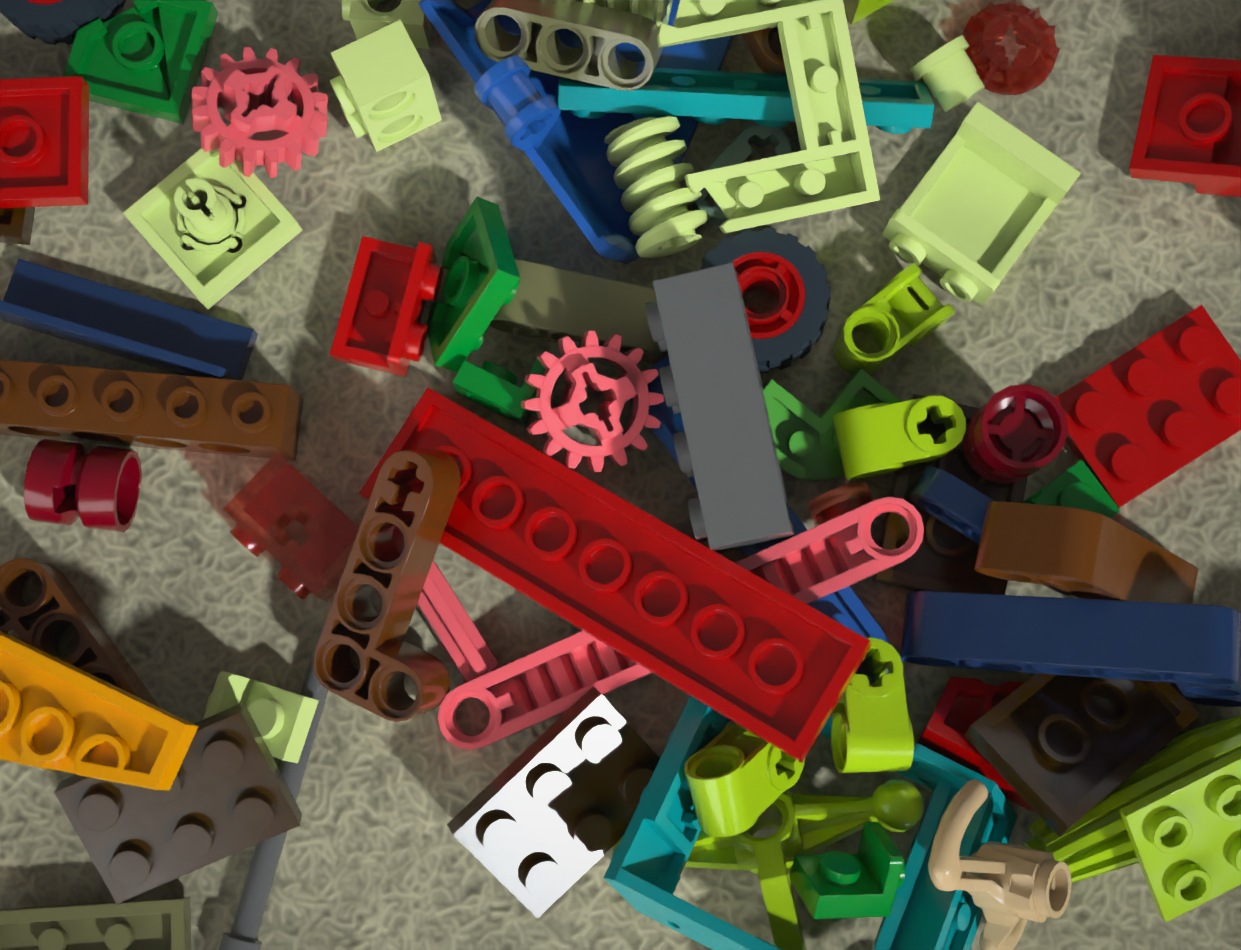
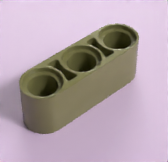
M492 0L478 17L474 27L475 41L479 50L489 59L500 62L508 57L517 55L524 59L530 70L617 90L632 91L642 87L650 79L664 47H658L657 35L659 27L651 19L639 14L577 0ZM497 15L512 17L518 23L521 34L513 35L506 32L500 26ZM569 29L575 32L580 37L583 47L571 48L565 45L560 40L557 30ZM631 43L636 45L642 51L645 60L641 62L627 60L621 55L618 44Z
M515 259L520 275L517 292L509 304L501 306L489 326L508 333H512L513 328H518L517 335L558 343V339L569 336L572 341L579 342L578 348L581 347L583 332L595 331L599 346H603L610 335L617 334L622 336L620 348L622 354L633 348L640 347L644 351L640 360L642 362L658 363L664 358L665 351L661 352L658 342L653 341L646 313L645 303L657 300L654 288Z

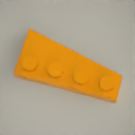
M0 631V760L143 788L170 791L199 726Z

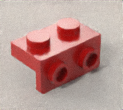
M362 236L330 351V356L333 360L403 377L407 375L410 360L420 361L428 333V325L421 324L420 322L426 300L432 302L437 300L444 271L443 265L436 264L437 258L431 243L419 241L417 248H412Z

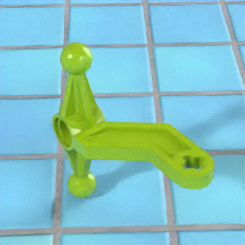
M890 779L881 783L872 797L782 793L758 817L755 824L745 832L721 838L709 836L701 830L684 867L740 870L741 872L750 870L752 873L758 874L775 946L782 950H807L789 871L792 869L794 856L811 855L862 830L865 822H880L882 827L891 832H905L915 827L922 817L924 800L915 785L904 779ZM767 826L779 828L776 833L765 838L754 836L759 829ZM621 836V838L614 845L612 855L616 847L620 844L623 836Z

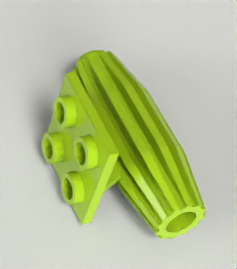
M1241 714L1187 730L1178 735L1061 838L1039 817L1029 826L1032 839L1024 843L1025 848L1053 853L1055 861L1064 862L1068 865L1072 883L1139 863L1158 914L1165 922L1241 885Z

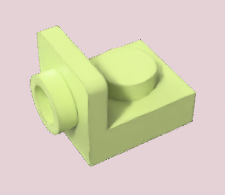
M225 671L220 672L214 689L207 700L203 719L244 702L272 757L298 763L319 700L255 679Z

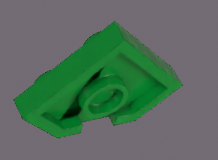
M132 0L135 6L105 23L99 18L77 31L63 77L82 76L89 85V101L184 124L192 99V89L196 86L218 12L212 2L204 0Z
M476 196L446 244L441 263L444 269L449 270L443 288L444 302L435 301L431 303L426 323L428 325L427 334L434 365L456 373L470 352H475L481 347L489 324L501 306H505L512 301L520 281L519 271L499 206ZM461 251L464 252L465 254L469 255V257H466V256H461V257H460Z

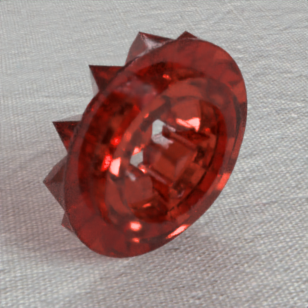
M1017 0L996 5L990 1L983 10L971 16L962 33L969 45L965 52L976 68V73L985 86L984 89L1001 95H1018L1035 89L1047 79L1054 67L1060 48L1056 46L1054 37L1056 25L1047 24L1041 17L1039 7L1029 9L1019 5ZM1011 26L1013 27V34H1016V43L1024 45L1026 48L1019 49L1011 65L1008 66L1005 47L996 45L995 42H1001Z

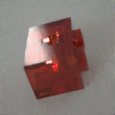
M276 453L223 508L237 522L229 532L256 557H259L267 550L280 562L283 567L275 575L302 600H305L313 593L316 597L327 602L337 591L359 527L287 460ZM293 520L301 525H305L304 530L310 536L303 546L293 540L290 541L292 536L285 529Z

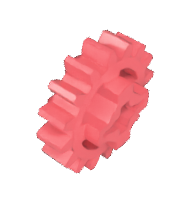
M244 47L243 60L235 62L226 53L220 55V72L204 67L201 71L202 86H195L192 89L193 131L201 132V148L204 152L219 148V165L223 168L231 165L235 160L243 162V175L247 177L252 175L256 165L265 166L270 178L277 177L278 164L285 162L295 171L301 169L302 152L315 157L319 150V138L326 137L328 97L327 93L318 92L319 77L316 73L306 74L301 77V60L296 57L289 60L285 65L278 63L277 49L270 48L267 52L265 59H256L251 47ZM291 99H293L298 105L302 114V118L297 115V105L290 102ZM219 107L224 109L225 119L231 122L228 127L219 115Z
M586 331L583 332L580 348L576 347L569 336L558 339L561 353L558 358L546 351L541 352L537 356L541 365L546 369L543 375L528 374L525 376L524 381L531 387L536 388L537 393L536 398L521 401V408L537 411L538 419L532 422L526 429L531 435L543 433L548 435L549 438L542 448L544 454L552 456L562 448L566 450L564 455V465L566 467L575 469L580 463L582 456H586L590 471L602 472L604 456L607 455L615 465L622 467L627 464L625 447L629 445L640 451H645L648 447L645 439L639 434L643 427H660L661 422L654 416L649 415L648 412L649 405H657L664 402V395L649 392L647 384L659 375L657 369L639 370L637 364L644 353L640 347L633 348L622 354L620 352L622 336L610 335L604 342V345L599 346L596 332ZM588 358L605 360L616 366L622 374L611 378L597 373L593 363H589ZM562 373L567 384L561 401L551 406L552 390L557 378ZM586 386L591 391L604 392L606 400L598 404L599 416L593 412H581L579 403L587 398ZM633 398L630 418L626 426L622 428L619 418L625 401ZM575 425L588 428L592 439H595L597 444H580L565 435L562 430Z

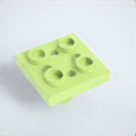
M201 148L123 212L125 217L207 309H210L302 231L299 223L254 173L250 177L243 175V162L235 160L226 168L220 166L219 148L204 152ZM240 197L245 198V207L237 209L238 211H235L231 203L233 202L236 205H241L242 200L240 199ZM193 236L195 239L199 241V243H197L191 237ZM236 239L242 241V247L238 252L230 253L227 251L238 246ZM185 243L187 246H192L194 249L189 251L185 250L183 244Z

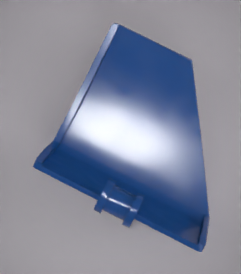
M421 0L418 5L476 84L474 92L483 105L496 113L505 126L504 134L514 147L527 154L594 249L601 256L623 264H628L640 258L635 246L641 236L634 235L629 229L628 222L633 213L627 212L622 206L621 197L625 190L619 189L614 181V173L618 167L612 166L608 161L606 153L609 144L604 143L605 137L611 131L639 119L635 118L632 113L607 112L605 116L599 118H582L573 115L570 110H560L558 107L559 76L530 70L521 56H511L500 62L486 57L479 50L475 41L474 27L478 17L492 0H483L469 9H464L453 0ZM673 0L668 23L670 26L674 25L680 0ZM497 15L500 26L506 32L513 35L521 34L518 23L512 17ZM569 29L557 30L560 40L565 45L571 48L583 47L580 37L575 32ZM734 35L665 46L655 68L720 71ZM631 43L618 44L621 55L632 62L645 60L642 51L636 45ZM668 115L676 117L680 127L677 131L665 137L666 141L684 140L688 150L699 122L692 116ZM687 150L682 155L673 159V163H682Z

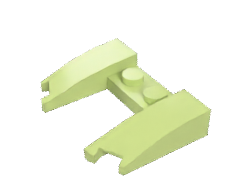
M680 0L674 25H660L657 35L658 47L725 37L774 27L778 28L801 151L685 175L686 184L693 194H697L705 188L728 219L719 226L723 233L880 200L843 0Z

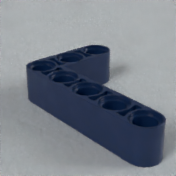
M916 591L906 594L900 657L905 662L946 668L1176 683L1186 700L1190 702L1218 707H1241V613L1238 610L1201 604Z

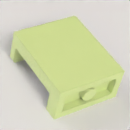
M977 101L963 120L956 135L902 207L897 209L892 215L882 235L890 240L889 248L899 259L909 265L916 263L919 266L922 263L941 276L940 284L950 295L963 302H971L973 299L983 306L1081 173Z

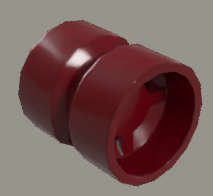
M1029 384L1010 385L995 393L966 424V431L962 439L964 456L972 470L985 480L998 484L1017 483L1054 460L1062 450L1068 433L1066 413L1058 400L1045 389Z
M51 439L39 441L31 453L24 479L23 498L25 511L29 519L37 522L70 526L80 517L83 526L87 528L124 533L129 529L134 520L142 481L141 461L138 453L130 449L96 446L87 454L85 446L80 443Z

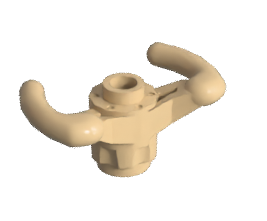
M973 779L968 781L952 798L941 818L932 844L928 871L931 881L937 889L947 892L966 890L972 896L974 904L983 910L986 924L980 935L979 944L981 950H1014L1020 941L1028 920L1043 923L1047 917L1056 919L1064 913L1071 894V873L1068 865L1064 862L1055 861L1051 852L995 841L983 844L979 851L974 852L971 856H959L960 844L965 830L975 812L988 797L986 786L981 781Z

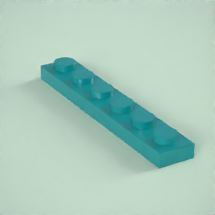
M655 68L650 79L642 87L632 91L617 90L559 76V109L570 110L573 115L582 118H599L605 116L607 112L632 113L637 119L648 117L661 118L668 115L692 116L698 122L713 125L726 123L729 121V118L752 119L762 126L773 128L788 126L790 121L796 122L787 75ZM858 78L866 125L876 126L881 131L893 134L907 133L912 128L931 129L935 104L924 82Z

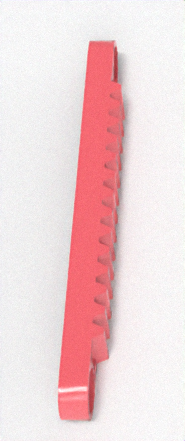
M885 497L874 500L735 563L802 602L809 604L904 562L917 551L922 543L924 526L921 515L912 504L901 498ZM887 512L897 513L907 522L909 528L908 540L900 548L893 550L883 549L872 539L870 532L871 524L880 514ZM581 631L450 691L439 707L438 722L440 731L446 740L457 748L467 750L482 748L566 712L593 686L604 695L652 674V672L586 632ZM471 697L483 701L490 713L489 725L485 731L476 736L462 731L456 719L457 709L461 702Z

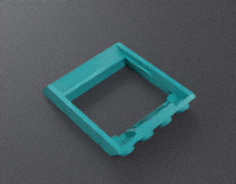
M690 696L676 727L668 738L667 746L656 769L641 794L640 802L623 838L614 850L611 863L603 878L636 911L712 950H782L673 895L681 878L680 875L701 831L684 771L685 762L690 756L702 750L731 722L730 719ZM830 715L819 733L831 739L832 715ZM914 742V755L910 769L908 771L895 772L931 789L932 792L905 859L904 882L896 890L890 917H883L871 950H970L983 915V910L974 904L972 896L966 890L947 892L939 890L933 885L928 871V862L936 831L952 798L968 781L973 779L981 781L986 786L988 797L975 812L965 830L960 844L959 856H971L974 852H978L983 844L989 841L1008 844L1017 814L996 782Z

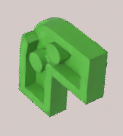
M857 368L819 416L774 380L769 378L762 386L780 468L803 480H830L845 475L833 415L862 406L903 402L861 368Z

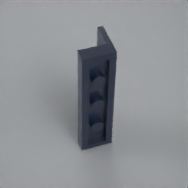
M21 259L17 261L3 301L0 300V319L4 322L184 376L242 381L258 336L256 331L251 328Z

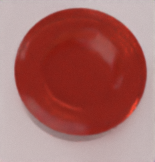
M858 482L828 491L811 500L807 507L816 527L874 501L868 484L866 482Z

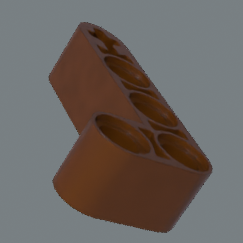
M437 449L396 452L388 457L382 465L313 659L315 675L320 684L327 690L384 719L394 722L406 721L435 709L449 693L451 684L449 672L441 660L404 641L460 487L461 475L459 466L452 456L445 451ZM395 526L401 530L404 536L405 544L401 554L393 546L392 534ZM373 587L381 595L382 610L380 613L374 609L370 596ZM351 647L355 649L360 659L359 672L354 669L350 661ZM405 673L412 678L416 685V700L412 699L405 690Z
M992 501L987 504L974 568L979 573L995 578L1054 586L1079 599L1192 604L1198 575V568L1102 514L1072 507Z
M16 558L0 566V631L100 679L109 675L114 679L118 688L160 707L67 577L58 568L28 558ZM38 574L42 581V592L33 604L27 606L22 599V588L31 576ZM73 624L79 632V644L72 655L64 658L58 649V639L61 632Z

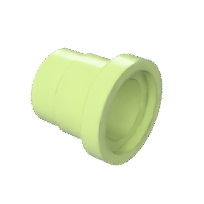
M963 35L943 45L910 69L916 81L921 78L923 79L945 113L985 88L976 73V68L965 52L969 45Z

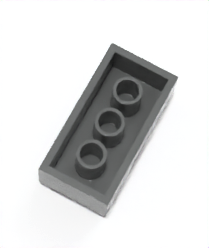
M733 262L653 281L657 300L645 303L646 313L653 341L658 342L661 352L668 351L670 366L659 368L667 406L672 407L674 414L681 413L685 431L673 433L681 472H686L688 478L695 477L699 497L687 500L695 538L701 539V541L708 540L710 549L723 552L795 536L742 291Z

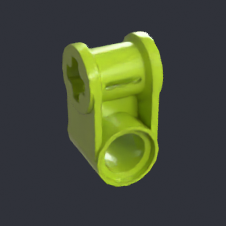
M916 263L908 266L892 278L845 321L836 336L833 348L837 363L847 373L853 374L857 368L863 369L869 375L879 371L910 346L914 347L923 341L956 312L951 304L942 305L919 276L922 270ZM856 331L871 333L879 343L880 352L871 354L862 352L855 346L852 340V333Z
M928 396L893 404H873L846 410L832 416L846 480L885 474L902 469L905 466L942 458L962 441L966 431V418L961 407L952 399L944 396ZM927 414H930L933 424L944 423L946 432L937 439L936 444H934L930 434L919 435L917 427L927 418Z
M870 637L867 639L871 641V647L860 664L863 674H854L831 713L832 755L835 767L839 773L908 771L913 761L914 735L907 711L901 657L891 644L882 639ZM867 676L874 677L875 682L871 686H869Z
M729 722L720 734L702 750L690 756L685 762L684 771L699 827L703 833L712 837L722 838L734 836L748 830L785 790L795 785L804 768L805 759L801 763L735 722Z

